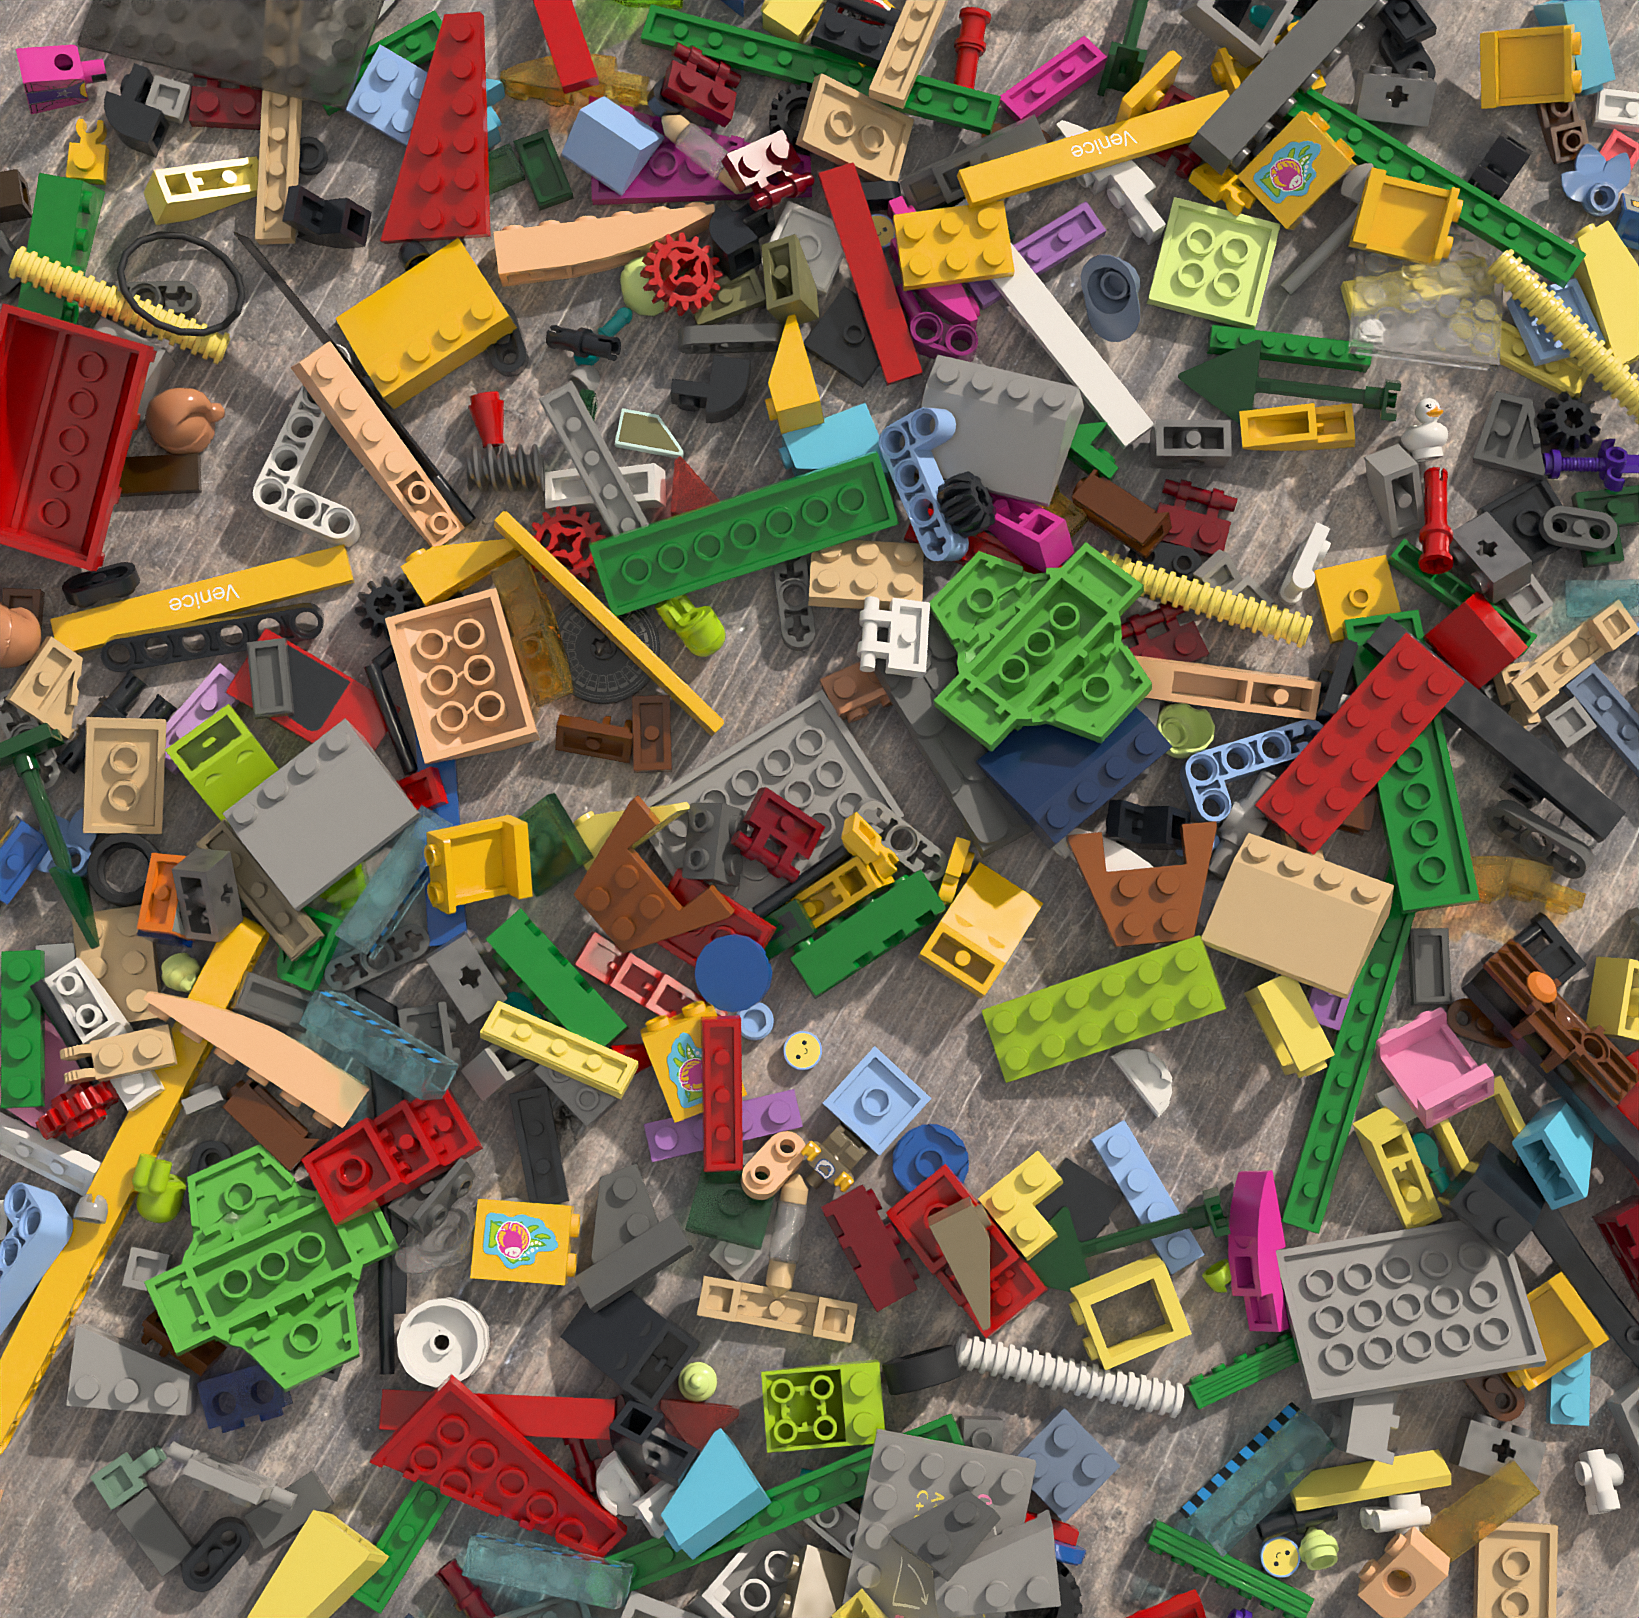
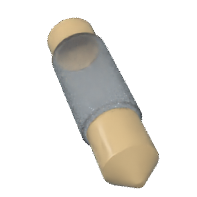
M682 115L662 116L665 136L694 163L715 180L722 182L735 194L753 191L750 188L741 193L739 192L721 162L729 152L697 125L690 123Z
M797 1173L781 1187L780 1199L776 1205L768 1253L769 1265L765 1282L775 1298H780V1296L792 1289L796 1264L799 1262L808 1208L806 1206L808 1189L801 1175Z

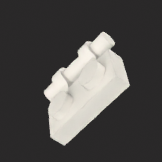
M866 597L864 599V610L860 611L859 625L863 627L862 641L858 642L857 646L860 670L863 672L875 671V660L881 658L886 659L885 673L923 678L926 673L930 603L892 598L889 611L879 610V598ZM878 627L888 628L887 642L877 641Z

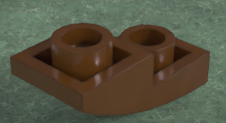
M1576 99L1573 102L1535 104L1543 137L1553 163L1558 164L1575 160L1580 149L1585 144H1589L1585 119L1579 120Z

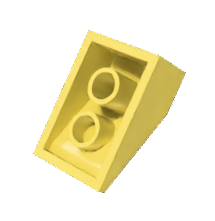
M1596 957L1586 1020L1590 1028L1601 1025L1605 1029L1603 1034L1606 1037L1639 1043V961L1627 958Z

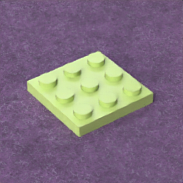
M1174 197L1146 304L1243 329L1254 330L1281 224L1243 214L1235 216L1228 210Z

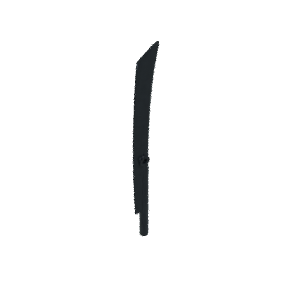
M233 232L235 237L268 274L321 343L324 345L330 341L463 526L466 527L476 519L474 514L383 399L376 393L377 389L374 383L367 376L361 377L250 238Z
M364 988L356 989L355 996L359 1012L400 1037L397 1006ZM361 1018L369 1064L375 1119L405 1099L401 1042ZM392 1201L380 1206L399 1246V1252L378 1261L379 1375L395 1374L394 1314H406L408 1224L390 1212L388 1206Z
M1518 1155L1515 1164L1532 1178ZM1545 1201L1535 1227L1531 1231L1591 1312L1639 1369V1322L1590 1259L1559 1209L1551 1210L1547 1201Z

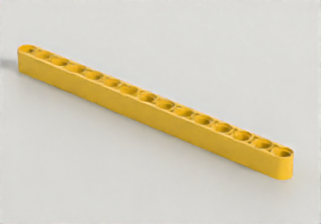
M243 916V921L220 942H216L188 999L232 1011L233 1008L231 1006L244 972L252 973L268 942L270 934L264 926ZM175 1021L171 1029L177 1065L154 1070L166 1090L135 1111L128 1112L86 1193L92 1194V1203H94L97 1195H102L106 1199L108 1204L106 1223H88L73 1218V1231L69 1241L44 1274L0 1359V1455L11 1441L138 1194V1191L134 1190L132 1178L139 1155L149 1154L157 1157L183 1107L181 1100L188 1097L189 1090L193 1088L214 1047L212 1043L204 1038L199 1044L180 1032L183 1024Z

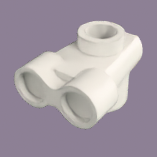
M1604 1449L1591 1450L1579 1454L1580 1461L1575 1463V1476L1581 1486H1585V1501L1588 1514H1603L1621 1509L1617 1490H1614L1613 1487L1621 1485L1624 1480L1623 1465L1619 1456L1615 1453L1605 1454Z
M1419 1491L1388 1496L1389 1506L1386 1507L1369 1506L1360 1509L1362 1527L1364 1529H1373L1376 1533L1395 1531L1396 1534L1401 1533L1404 1535L1413 1526L1420 1531L1419 1526L1428 1525L1431 1522L1429 1507L1421 1504Z

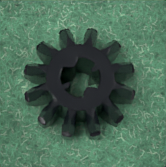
M1567 391L1561 392L1557 399L1550 397L1544 403L1545 409H1541L1536 417L1542 422L1537 426L1538 433L1547 435L1543 440V446H1547L1552 442L1555 444L1554 449H1559L1562 452L1566 448L1570 456L1578 453L1580 448L1588 449L1593 444L1592 438H1596L1601 431V428L1596 423L1601 420L1602 414L1591 412L1595 401L1583 403L1582 392L1576 393L1573 398L1570 397ZM1567 419L1572 422L1573 425L1571 427L1565 424Z
M967 471L946 479L943 484L938 486V495L936 497L941 506L939 511L943 513L945 523L951 525L954 533H959L965 539L986 531L989 526L995 523L996 508L992 504L993 498L988 493V487H984L978 476H974V474Z
M383 576L381 587L377 588L373 581H369L367 585L371 593H358L357 597L365 604L355 607V613L363 617L359 625L363 630L371 628L370 635L374 639L380 637L384 631L387 641H391L385 618L420 609V605L418 602L412 601L416 596L413 588L404 590L405 583L402 579L396 580L391 586L389 578ZM392 603L395 610L393 612L386 611L383 614L380 610L382 605L389 607Z

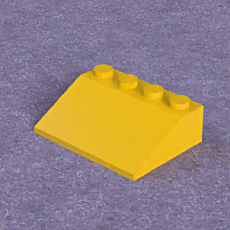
M459 238L335 318L376 388L393 409L410 400L486 350V347L497 343V340L508 333H512L517 328Z

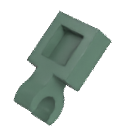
M160 1445L151 1448L134 1461L127 1452L90 1478L112 1511L149 1486L143 1475L162 1463L167 1457Z

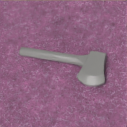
M1372 163L1356 166L1344 178L1340 195L1357 203V206L1349 217L1280 285L1289 295L1352 234L1367 173L1372 167L1374 168Z

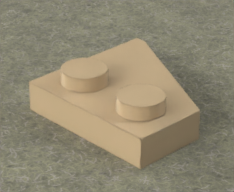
M52 636L46 637L5 700L39 723H48L51 731L55 729L60 730L63 739L71 740L74 736V729L72 728L74 706H77L79 695L77 681L81 676L83 658Z

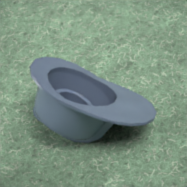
M1104 254L1094 256L1083 266L1080 276L1091 327L1098 336L1107 341L1120 342L1126 340L1137 330L1140 322V304L1138 299L1140 290L1139 275L1130 263L1121 260L1120 257Z

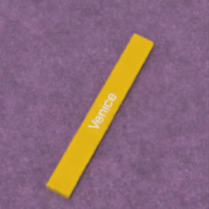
M1227 90L964 168L958 171L957 178L971 209L1192 141L1197 131L1228 99L1229 94Z
M503 511L494 520V528L665 693L670 695L711 737L723 726L724 720L507 511Z
M343 544L52 618L50 622L54 638L77 654L103 647L105 641L116 634L222 617L355 582L347 550Z

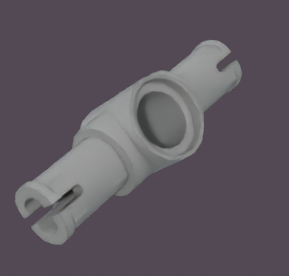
M1261 770L1247 796L1240 798L1239 802H1233L1230 813L1218 828L1221 831L1219 835L1221 841L1210 859L1208 872L1221 879H1225L1248 833L1261 836L1268 819L1254 805L1278 779L1276 776Z

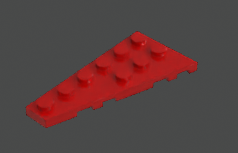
M480 11L444 14L380 241L384 244L491 237L484 15Z
M452 1374L378 1448L369 1463L381 1468L385 1465L403 1473L402 1477L417 1482V1480L437 1487L442 1494L498 1517L500 1514L519 1522L518 1526L531 1532L533 1529L555 1537L557 1543L597 1560H601L627 1534V1525L616 1516L610 1514L597 1499Z

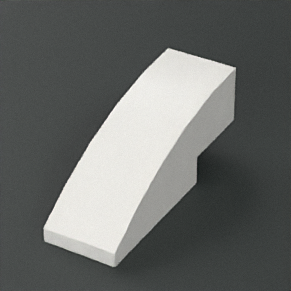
M655 463L619 467L641 509L666 507L664 469ZM576 468L545 472V509L556 510V507L560 506L563 511H570L571 507L575 506L577 511H599Z

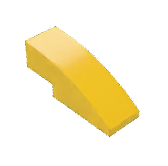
M1314 403L1239 411L1242 448L1246 450L1306 451L1355 447L1352 403L1315 407Z

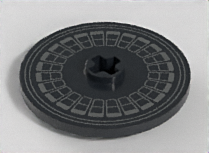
M604 592L592 593L610 610ZM571 602L556 617L550 629L547 642L549 664L558 682L573 696L595 704L617 703L641 691L651 678L612 641L610 642V647L613 652L611 654L603 653L601 657L597 656L598 650L595 644L597 642L603 644L606 640L610 639ZM644 608L616 616L660 658L659 634L654 621Z

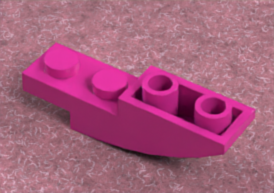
M903 196L888 202L887 216L892 221L893 215L916 212L912 205L907 207ZM892 238L889 253L900 271L896 238ZM964 283L914 290L930 308L952 325L967 324L976 330L977 317L980 316V310L972 295L967 297L962 287Z
M1273 1170L1241 1171L1237 1175L1229 1219L1231 1234H1228V1257L1232 1295L1244 1296L1249 1331L1280 1332L1288 1329L1289 1324L1276 1250L1285 1248L1286 1245Z

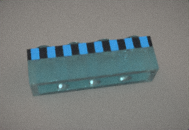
M423 805L418 809L421 816L406 827L335 932L337 937L372 960L376 958L430 877L429 866L424 857V848L427 845L426 832L454 826Z
M315 990L299 1022L304 1028L420 1100L442 1099L459 1067L458 1063L344 993L336 990Z
M1291 1402L1203 1486L1179 1512L1194 1530L1223 1558L1336 1447L1322 1428Z
M481 1532L470 1535L462 1576L615 1610L627 1604L634 1565Z

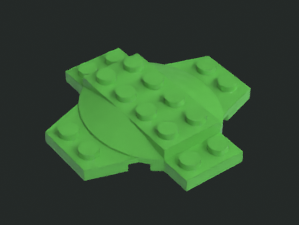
M1086 542L1061 568H1046L1045 573L1037 574L1023 571V566L978 551L929 602L931 613L958 653L957 665L959 674L933 700L934 706L991 752L1014 728L1019 731L1023 726L1043 724L1058 727L1102 744L1152 690L1151 680L1128 646H1124L1122 643L1120 620L1123 613L1142 595L1144 585Z
M262 1144L188 1176L193 1240L188 1250L186 1249L181 1265L144 1281L177 1357L215 1339L216 1342L220 1341L224 1344L244 1349L285 1393L360 1357L353 1295L360 1282L363 1268L399 1252V1246L380 1207L340 1226H336L318 1191L303 1189Z

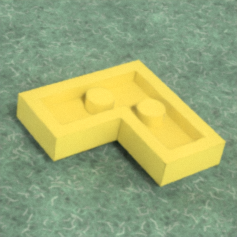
M1036 1151L978 1198L980 1204L983 1205L985 1210L1027 1261L1058 1237L1057 1233L1035 1206L1063 1184V1180L1039 1151Z

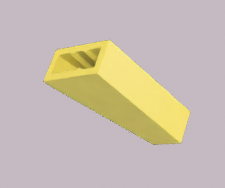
M1609 221L1598 227H1595L1592 223L1574 235L1576 241L1572 245L1586 253L1574 276L1577 278L1606 342L1603 346L1606 349L1611 348L1613 350L1612 355L1615 358L1619 356L1622 359L1620 363L1623 366L1626 364L1629 366L1639 360V266Z
M313 1510L247 1618H329L385 1564L389 1556L333 1514Z

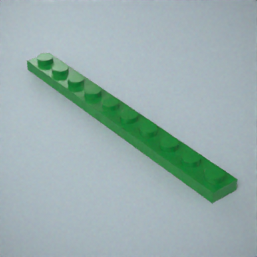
M652 4L640 37L642 44L672 51L676 42L687 47L693 45L702 50V55L715 62L723 61L732 68L800 86L801 83H807L808 88H812L814 77L822 73L868 97L870 85L877 69L869 66L862 67L856 61L827 50ZM917 75L903 109L883 102L880 103L902 113L989 135L994 126L1001 96Z
M1312 88L1306 94L1300 90L1293 97L1297 100V103L1283 118L1285 121L1290 123L1300 111L1307 112L1310 116L1316 112L1330 126L1326 131L1335 142L1341 138L1352 148L1355 155L1351 159L1356 164L1372 163L1374 168L1386 170L1387 176L1450 190L1452 187L1459 188L1458 199L1463 200V206L1456 223L1457 225L1502 252L1512 249L1514 251L1513 256L1516 259L1520 257L1523 260L1521 262L1523 265H1528L1533 271L1561 288H1565L1585 258L1586 253Z
M1390 860L1383 877V882L1394 885L1390 914L1355 982L1340 1031L1337 1030L1332 1045L1335 1055L1328 1058V1067L1324 1071L1281 1213L1282 1223L1315 1234L1320 1232L1416 913L1400 914Z
M948 1414L903 1433L965 1446L953 1414ZM873 1446L765 1491L772 1503L694 1560L683 1549L676 1552L665 1535H663L659 1539L652 1538L600 1560V1562L626 1568H618L600 1563L586 1566L600 1605L864 1495Z

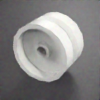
M454 1297L428 1300L415 1307L402 1322L397 1337L398 1357L405 1371L419 1383L435 1388L439 1387L450 1374L459 1381L473 1375L485 1361L490 1346L489 1327L481 1312L469 1302ZM439 1335L448 1337V1347L438 1348L436 1342L441 1340L438 1337Z

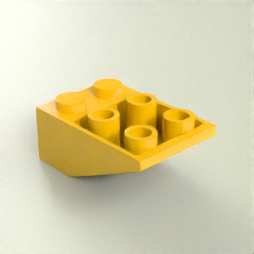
M979 862L917 958L982 999L1015 950L1043 903Z

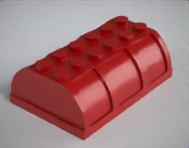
M2 303L0 311V544L89 571H97L98 567L103 566L105 553L102 550L114 504L119 503L122 491L119 483L132 432L137 430L141 414L137 412L150 362L154 363L157 351L153 350L154 347Z

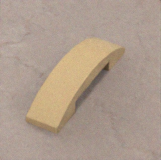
M1619 599L1615 600L1540 653L1510 680L1508 685L1528 714H1533L1560 693L1559 689L1605 653L1614 651L1637 633L1639 627Z
M704 1276L697 1315L851 1343L858 1303L795 1291H788L780 1296V1298H775L767 1286Z

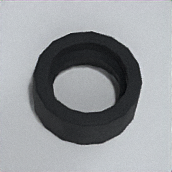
M119 833L108 836L96 845L89 856L87 866L89 883L98 896L111 904L121 907L141 905L145 883L135 891L128 893L118 892L111 888L106 881L104 873L105 864L113 853L124 848L136 849L143 853L148 861V865L151 853H160V851L154 844L137 834Z
M953 1345L915 1352L882 1364L890 1395L919 1391L949 1382L961 1376Z

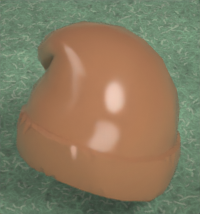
M193 388L168 389L150 400L145 410V423L152 439L171 454H199L203 452L215 435V422L225 417V410L220 403H211L204 393Z
M0 602V668L18 667L31 660L39 650L42 639L40 624L30 610L23 607L9 609Z

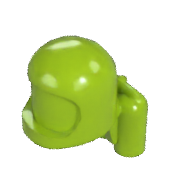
M686 594L655 605L656 611L668 629L678 634L692 654L699 657H707L716 653L723 646L726 632L723 624L710 606L695 608Z
M140 1154L132 1178L134 1190L139 1192L136 1201L137 1211L147 1221L153 1223L170 1222L180 1212L187 1187L185 1186L186 1179L170 1174L171 1162L156 1159L155 1156L149 1154Z

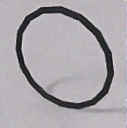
M158 231L137 238L122 252L116 271L120 292L133 311L154 327L179 336H207L226 329L240 316L246 296L242 276L230 258L210 242L184 232ZM158 239L184 240L204 247L224 262L235 279L238 297L234 311L223 322L204 329L179 328L157 320L142 309L128 291L124 271L129 256L142 244Z

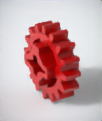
M682 232L678 234L675 241L670 234H667L661 240V243L655 241L649 248L650 252L642 259V262L647 266L642 269L640 276L649 279L643 289L644 291H654L653 304L660 300L665 302V312H668L674 306L677 307L679 316H683L688 308L693 314H696L702 306L707 307L713 301L712 296H715L721 288L715 282L722 277V272L713 269L719 262L718 257H708L707 253L711 249L709 245L704 246L702 249L697 246L699 242V237L697 236L690 242H687L685 234ZM686 268L688 269L683 277L681 276L677 280L674 279L679 272Z
M560 506L556 507V516L551 517L547 512H543L544 523L542 525L536 522L531 524L532 529L536 533V535L532 536L542 545L546 535L549 534L551 537L550 544L545 549L563 566L571 567V570L568 571L576 579L582 577L587 583L591 582L589 571L597 572L591 552L586 561H584L582 555L590 542L606 538V535H597L602 530L601 524L595 522L590 525L591 514L587 511L579 517L575 506L571 507L569 514H564ZM561 525H574L577 528H564ZM566 542L569 546L572 545L573 551L567 553L566 550H561L560 544ZM531 565L534 573L540 572L535 566ZM542 574L543 582H549V580Z
M110 1080L107 1082L102 1081L94 1087L89 1082H83L52 1099V1104L50 1105L52 1109L46 1111L47 1114L39 1117L35 1124L46 1140L52 1137L57 1138L63 1133L67 1134L68 1138L71 1139L106 1120V1111L110 1109V1106L118 1103L120 1097Z

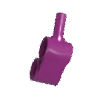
M902 283L895 287L910 318L908 321L910 326L909 332L917 354L935 360L937 355H942L968 362L973 361L977 350L978 336L971 326L967 324L953 326L942 322L932 312H922L912 290L904 291ZM927 328L932 330L935 336L928 340L922 339L916 334V331ZM956 340H963L967 342L970 348L963 352L957 351L951 346V343Z

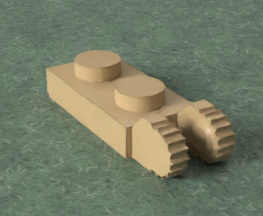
M168 1024L90 1041V1044L76 1045L61 1049L60 1058L63 1061H75L90 1056L93 1059L94 1068L72 1070L65 1073L63 1076L64 1082L67 1085L93 1080L102 1082L177 1065L172 1030Z

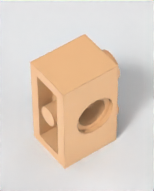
M1414 1526L1404 1535L1397 1533L1386 1545L1384 1550L1386 1553L1378 1561L1375 1559L1369 1560L1358 1574L1360 1584L1357 1595L1383 1618H1405L1448 1577L1450 1558ZM1392 1571H1405L1409 1574V1577H1397Z

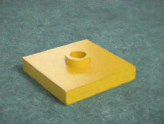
M1174 50L1169 51L1122 98L1115 123L1152 112L1162 102L1171 84H1174L1182 60L1180 55Z
M1386 555L1314 571V585L1330 644L1344 640L1342 629L1344 620L1401 612Z

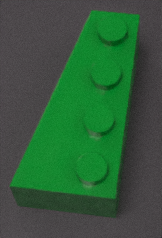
M39 173L26 252L31 254L35 251L38 253V257L43 259L44 256L49 257V262L55 263V261L61 262V267L71 266L73 272L77 273L80 270L84 272L83 276H85L105 191L85 181ZM27 282V284L21 283L19 308L73 324L77 323L79 317L78 302L73 301L69 303L64 296L59 299L55 296L56 293L52 291L47 294L44 292V288L40 286L38 289H35L31 282Z
M921 869L910 877L905 874L888 886L890 890L879 898L873 895L856 907L858 912L847 920L844 916H841L825 927L827 933L816 941L811 936L793 948L795 955L790 958V962L814 999H817L942 917L946 906Z
M521 908L485 939L496 951L491 957L506 973L512 968L521 978L517 986L531 1001L538 997L546 1005L547 1008L542 1013L552 1024L558 1027L564 1025L568 1031L606 1048H609L629 1029L624 1021Z

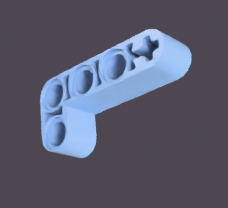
M922 407L883 429L879 436V447L925 556L932 561H956L963 558L967 553L969 546L968 537L964 539L959 533H954L951 525L945 523L943 513L939 511L941 506L937 501L936 495H938V486L943 484L944 480L931 452L932 449L952 438L955 433L956 422L952 413L945 409ZM934 418L935 429L931 433L929 425L931 419ZM902 435L905 438L903 449L900 448V438ZM916 469H918L919 471V480L917 484L914 481V472ZM930 503H932L934 507V513L931 518L928 514V506Z
M1302 720L1192 755L1181 767L1180 781L1194 820L1197 823L1216 821L1217 825L1228 816L1232 807L1226 783L1259 774L1261 770L1268 771L1291 764L1309 743L1301 742L1291 748L1290 742L1295 741L1302 734L1305 737L1312 736L1314 738L1324 726L1316 720ZM1264 742H1272L1279 749L1278 758L1272 759L1264 754L1262 749ZM1236 753L1240 755L1244 763L1243 769L1236 770L1231 768L1227 763V754ZM1191 765H1203L1208 771L1207 780L1200 781L1195 779L1191 774ZM1205 799H1212L1218 803L1220 807L1219 816L1212 817L1204 812L1202 804Z
M22 1182L12 1185L4 1199V1211L13 1227L0 1244V1335L65 1247L73 1231V1221L53 1192Z

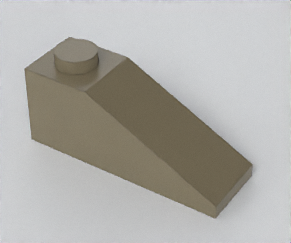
M969 1196L927 1218L935 1239L984 1331L990 1328V1238L986 1228L991 1226L992 1223L983 1205L980 1204L975 1207Z

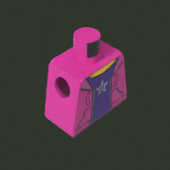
M76 45L16 49L31 114L84 103L89 100L86 84L108 81L103 58L81 62Z

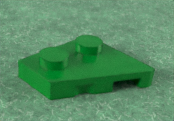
M305 906L302 909L325 936L297 961H291L277 944L280 952L277 958V978L317 993L324 977L325 969L331 961L347 923Z

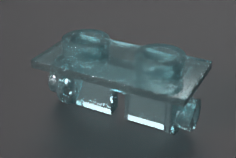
M1639 579L1564 581L1567 618L1591 617L1618 599L1631 617H1639Z

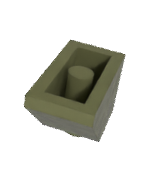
M793 234L761 245L767 310L784 327L787 317L793 314L796 315L798 325L819 319L817 287L798 237Z

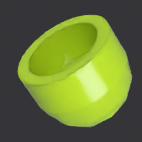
M1222 1259L1214 1263L1202 1274L1207 1285L1217 1293H1226L1225 1285L1228 1283L1231 1285L1232 1282L1228 1259Z

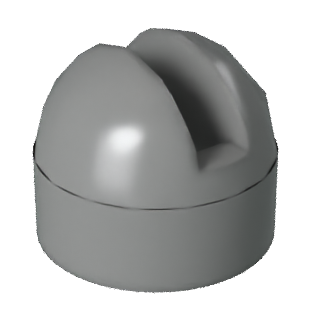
M580 365L567 377L568 382L572 380L578 393H581L583 397H590L600 384L599 371L591 365Z
M92 1194L83 1196L76 1206L74 1219L88 1223L105 1224L108 1214L106 1199L102 1195H97L94 1203H92Z

